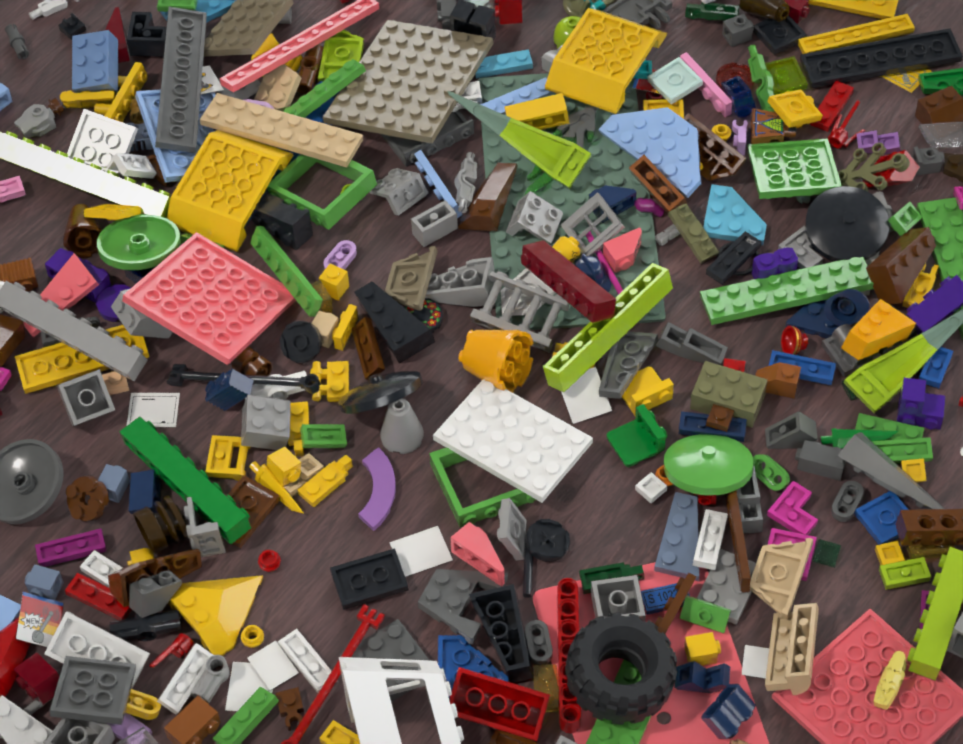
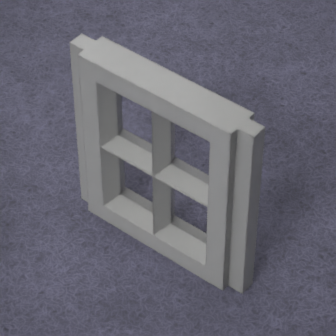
M598 192L561 224L567 235L574 237L579 242L581 253L586 256H593L603 247L604 242L611 240L625 228ZM600 206L604 214L592 223L588 215ZM608 217L612 224L600 233L596 226ZM585 219L590 226L580 235H577L573 228ZM593 229L597 237L585 246L581 239Z

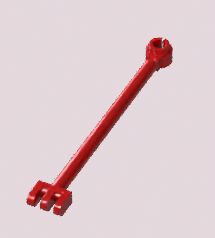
M364 604L357 615V620L362 623L341 657H352L368 629L372 627L377 630L385 615L380 613L375 620L374 617L377 610L373 608L368 616L365 615L369 606ZM339 660L293 735L281 744H299V741L341 675Z

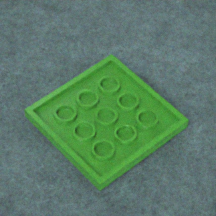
M828 139L748 144L747 151L759 199L820 195L831 188L842 187Z

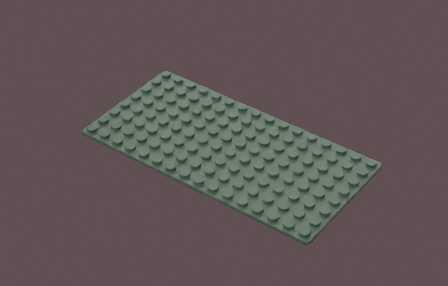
M549 73L479 78L482 103L545 77L548 78ZM632 78L625 89V102L617 114L639 111L636 88H632L635 81L634 78ZM564 96L568 116L591 106ZM600 108L597 109L595 135L585 134L583 149L590 152L591 157L570 189L549 177L481 122L485 178L488 177L497 163H517L518 165L498 230L490 231L491 256L494 262L495 273L497 271L503 272L509 276L508 278L513 280L526 269L521 264L523 245L542 241L525 229L522 232L518 231L513 236L506 233L518 201L529 191L563 212L553 241L549 244L551 247L560 237L565 236L569 238L561 224L589 200V194L595 189L605 185L630 188L636 191V199H650L649 192L635 179L629 170V167L637 160L599 132V128L611 115H615L614 113ZM558 126L542 130L560 138L563 136L557 132ZM635 205L616 215L625 228L612 238L614 239L639 227L642 230L641 245L634 265L627 270L614 273L623 290L652 263L659 265L652 212H640L636 209ZM593 212L588 215L592 223L598 219ZM584 219L573 230L577 235H580L590 225ZM610 219L604 223L600 222L596 228L602 233L612 222ZM592 229L590 232L595 239L597 235ZM584 236L581 240L585 244V246H587L589 244V241L587 237ZM581 253L580 256L575 260V262H574L573 264H575V263L578 261V259L581 258L582 253ZM611 282L609 293L616 298L619 294ZM501 290L495 301L496 318L502 317ZM663 298L637 323L663 322L666 317ZM544 303L536 311L529 327L531 330H542L552 305ZM569 304L570 308L568 311L560 309L552 329L585 327L590 320ZM525 315L511 316V324L517 326L522 324Z

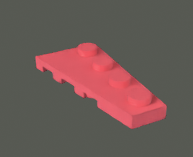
M74 253L40 294L42 296L41 300L47 302L49 299L59 305L58 309L62 311L64 309L69 310L95 289L99 283ZM24 322V327L33 337L41 332Z

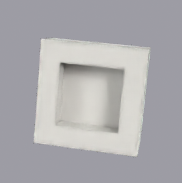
M651 472L635 485V490L647 501L653 503L667 491V485Z

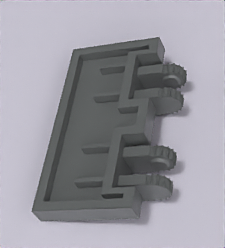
M618 0L602 11L641 25L649 24L658 29L661 27L659 20L663 21V23L670 21V17L665 11L672 8V2L670 0Z

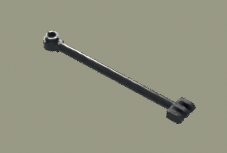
M174 364L169 374L170 377H168L166 382L171 386H182L184 380L214 381L222 373L188 371L186 364ZM308 374L305 377L301 376V378L245 375L254 380L253 384L301 387V389H305L311 394L318 392L321 385L318 376L315 374Z

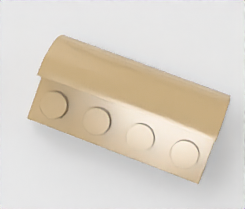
M817 603L794 605L793 612H790L788 619L783 618L779 613H774L765 679L767 691L791 689L792 695H799L809 689L812 678L819 612Z

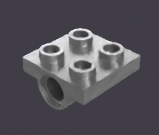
M849 324L839 326L832 333V337L822 340L821 345L831 360L836 363V367L843 377L882 356L878 352L857 360L841 349L849 331L852 329Z

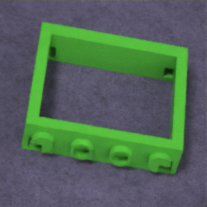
M300 154L270 181L267 190L269 194L284 199V203L287 205L293 203L297 205L299 210L308 209L311 221L317 226L320 225L329 230L364 198L377 183L373 170L351 160L348 167H343ZM316 162L354 181L325 209L286 190Z
M447 447L429 453L430 465L459 527H463L469 522L475 524L482 519L495 517L499 509H501V499L510 498L516 507L526 503H534V500H536L521 490L515 489L462 508L444 468L467 459Z

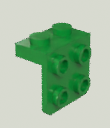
M642 404L636 407L635 420L609 431L606 438L626 467H631L664 451L667 434L665 429L657 424L653 412Z

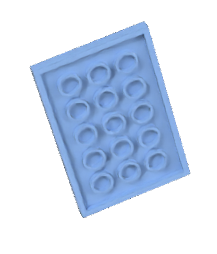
M160 90L136 91L135 98L165 183L181 181L206 137L214 131L213 128L201 125L200 118L215 97V92L200 95L196 152L190 153L155 147Z

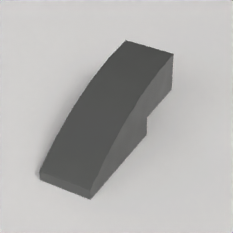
M670 322L662 329L655 345L667 352L701 363L708 361L718 365L721 364L728 348L692 328L685 331Z
M753 465V474L750 480L743 487L736 490L743 534L760 533L763 530L760 493Z

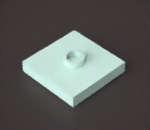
M680 57L647 76L648 82L671 105L703 85V80Z

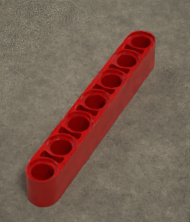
M564 578L560 580L557 587L559 725L565 733H575L581 724V707L576 703V697L573 699L564 697L566 695H573L567 686V677L564 676L567 656L564 654L569 652L570 645L579 631V596L577 582L572 578ZM564 591H570V592H572V593H571V594H565V593H563V592H564ZM570 611L572 612V614L568 615L563 612ZM565 632H571V633H573V634H572V635H565L564 633H565ZM571 716L574 717L575 720L568 721L565 718Z

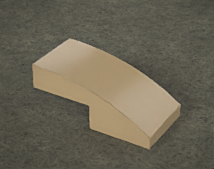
M310 453L299 459L301 461L300 477L295 482L284 486L291 497L297 494V490L324 468Z

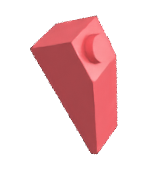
M469 522L451 536V552L501 587L505 584L504 567L487 534L480 527H476Z

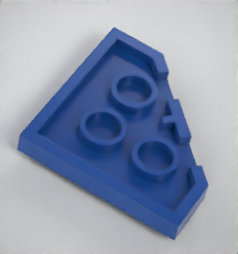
M462 635L438 636V665L440 669H444L446 682L449 681L451 691L459 667L508 682V676L495 668L491 661L479 650L476 651Z

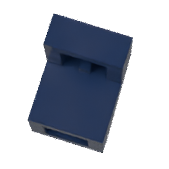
M695 661L676 666L677 675L674 688L702 693L721 691L729 685L731 667L723 663L706 669Z

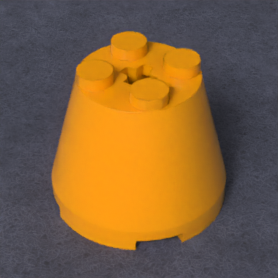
M470 330L467 333L464 349L459 353L458 360L462 362L463 368L478 379H484L491 382L495 388L503 391L507 389L513 393L517 386L522 387L530 373L533 358L530 357V346L533 345V339L529 333L521 330Z

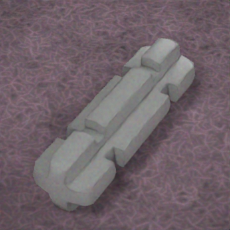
M672 224L664 232L656 235V242L662 246L668 240L670 241L678 236L680 232Z

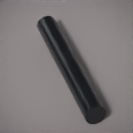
M525 544L523 597L530 598L532 596L533 555L530 554Z

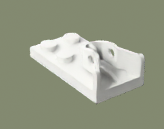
M65 612L44 653L61 663H64L65 656L136 664V672L131 689H133L150 655L149 652L75 616L71 612Z

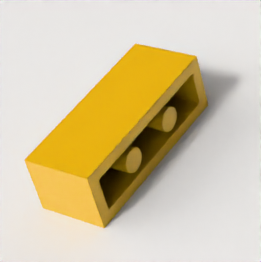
M563 93L504 106L506 116L540 130L569 124Z

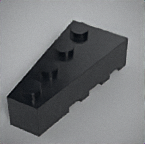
M514 584L469 594L474 610L510 683L534 678L518 595Z

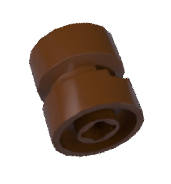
M249 346L232 361V368L244 375L269 376L273 367L270 361L263 356H259Z

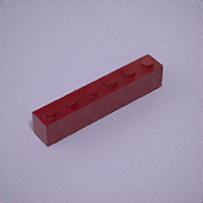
M542 240L523 245L521 264L588 320L595 323L614 317L616 298L548 243Z

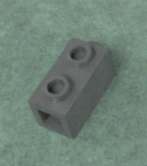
M804 440L802 448L798 447L795 460L798 461L797 470L841 481L846 461L843 460L839 463L835 460L842 450L841 448L830 447L816 441Z

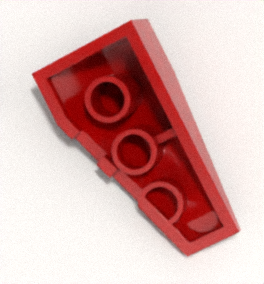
M19 617L0 631V697L2 695L5 697L10 691L17 676L14 668L23 662L31 644L30 642L16 639Z

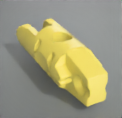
M895 651L889 664L885 666L877 685L874 706L888 710L897 696L904 680L905 668L907 666L904 652Z

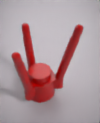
M859 100L856 101L840 128L838 126L842 114L838 115L834 127L827 137L832 147L840 149L843 146L847 148L857 138L858 133L865 132V129H862L848 139V132L844 129L860 104Z
M180 633L171 645L157 656L149 666L154 668L171 652L178 658L182 656L186 658L194 646V642L187 635Z

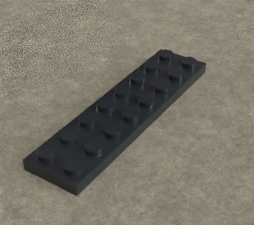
M951 28L801 54L800 62L810 87L816 88L833 85L835 81L844 83L962 62L963 55Z

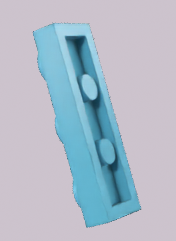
M529 49L485 57L475 73L476 79L533 69Z

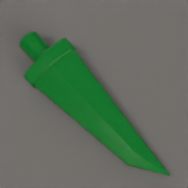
M831 429L832 435L821 436V444H833V447L843 449L850 439L860 432L870 441H885L898 431Z

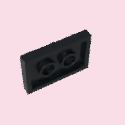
M395 548L330 567L343 610L409 590Z

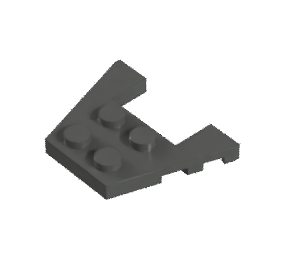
M436 569L418 601V608L438 622H444L450 627L451 631L455 634L460 633L466 638L468 643L473 644L481 630V623L462 617L471 600L469 594L475 593L478 587L490 590L501 586L479 571ZM504 572L505 584L508 580V573Z

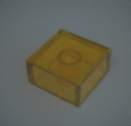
M321 280L312 283V287L323 299L319 311L333 314L332 298Z

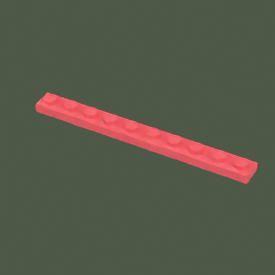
M357 0L221 77V85L233 93L240 90L242 87L254 82L256 79L379 10V3L375 0Z

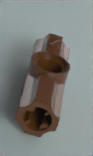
M319 44L307 50L305 56L300 61L301 69L299 76L302 79L297 92L301 95H306L313 90L315 81L318 79L324 49Z

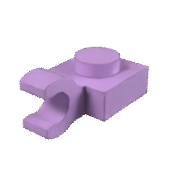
M733 120L732 131L737 134L733 137V147H737V151L745 155L748 123L744 120L743 126L736 125V120Z

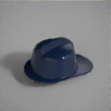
M582 254L581 258L574 265L609 293L611 282L601 262L596 257Z
M847 289L831 296L826 301L824 312L829 321L837 326L851 325L860 321L870 310V304L866 296L860 291Z

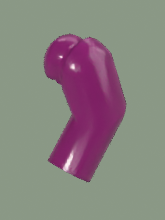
M637 198L634 202L636 209L640 212H652L657 217H661L664 214V209L652 199Z

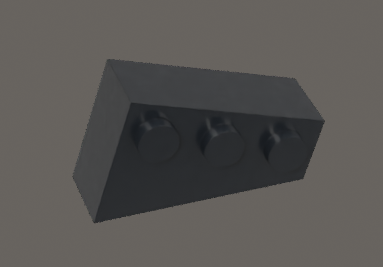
M266 193L260 198L251 214L252 221L257 226H264L271 236H276L284 245L290 246L297 251L313 236L310 211L306 208L303 211L299 210L296 204L287 205L284 203V199Z

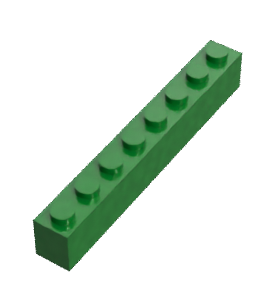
M139 416L119 431L124 444L151 470L154 469L158 476L186 503L187 498L192 497L196 512L207 523L218 522L222 537L230 545L251 529L248 520L250 516L247 511L242 507L239 509L230 495L225 496L216 482L211 483L203 470L198 471L193 461L189 457L184 458L176 445H170L168 438L163 433L159 434L149 420L146 422Z

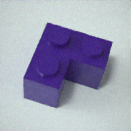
M904 377L898 402L897 422L927 429H941L944 418L945 396L925 393L926 380Z

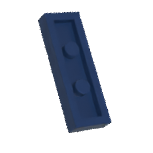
M681 411L678 434L689 436L698 434L718 435L744 442L747 419L733 417L728 431L725 432L706 426L709 414Z

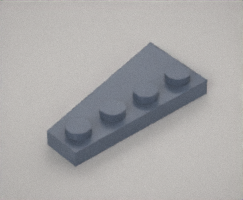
M675 492L654 571L686 578L689 572L696 576L695 581H699V567L693 566L698 543L697 497Z

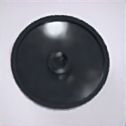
M835 187L826 190L813 200L807 211L805 231L812 247L829 260L835 262L850 260L853 257H864V260H868L876 255L886 242L889 232V217L883 204L871 193L856 187Z
M399 371L381 375V373L370 376L369 380L342 396L338 404L341 412L345 414L360 413L379 408L416 391L422 386L423 379L418 371Z

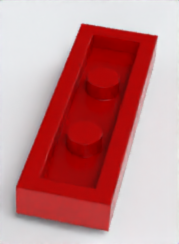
M835 81L818 107L819 112L823 115L821 121L812 122L810 125L828 132L853 94L854 87Z
M79 573L75 575L65 589L66 595L117 620L126 619L132 611L129 605L123 607L111 594L108 587Z

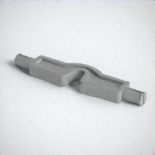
M472 152L466 154V158L461 163V169L454 180L457 189L456 202L459 203L458 211L461 213L467 212V207L471 204L475 191L473 184L477 179V163L474 162L475 155Z

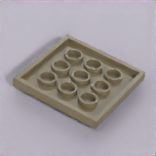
M237 0L233 2L229 11L222 16L221 21L205 39L203 57L255 54L294 2L292 0Z

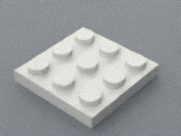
M84 109L67 152V158L72 160L74 157L80 158L85 161V165L90 166L93 163L102 167L101 171L107 173L108 168L106 166L115 153L129 154L138 128ZM111 170V171H113V172L118 173V174H119L118 177L120 178L121 173H120L119 171Z

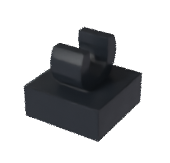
M73 13L70 14L71 17L68 19L64 18L62 23L58 25L59 30L71 40L72 36L79 35L86 30L85 24Z

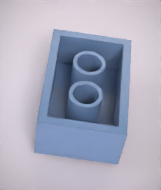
M109 30L72 36V90L75 93H81L82 91L100 92L107 89L118 93V39Z

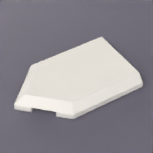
M527 268L513 279L515 281L516 279L523 280L528 283V286L533 288L541 287L548 294H556L555 291ZM506 287L501 290L502 315L514 291ZM521 294L512 316L526 315L533 298ZM540 302L538 309L544 304V302Z

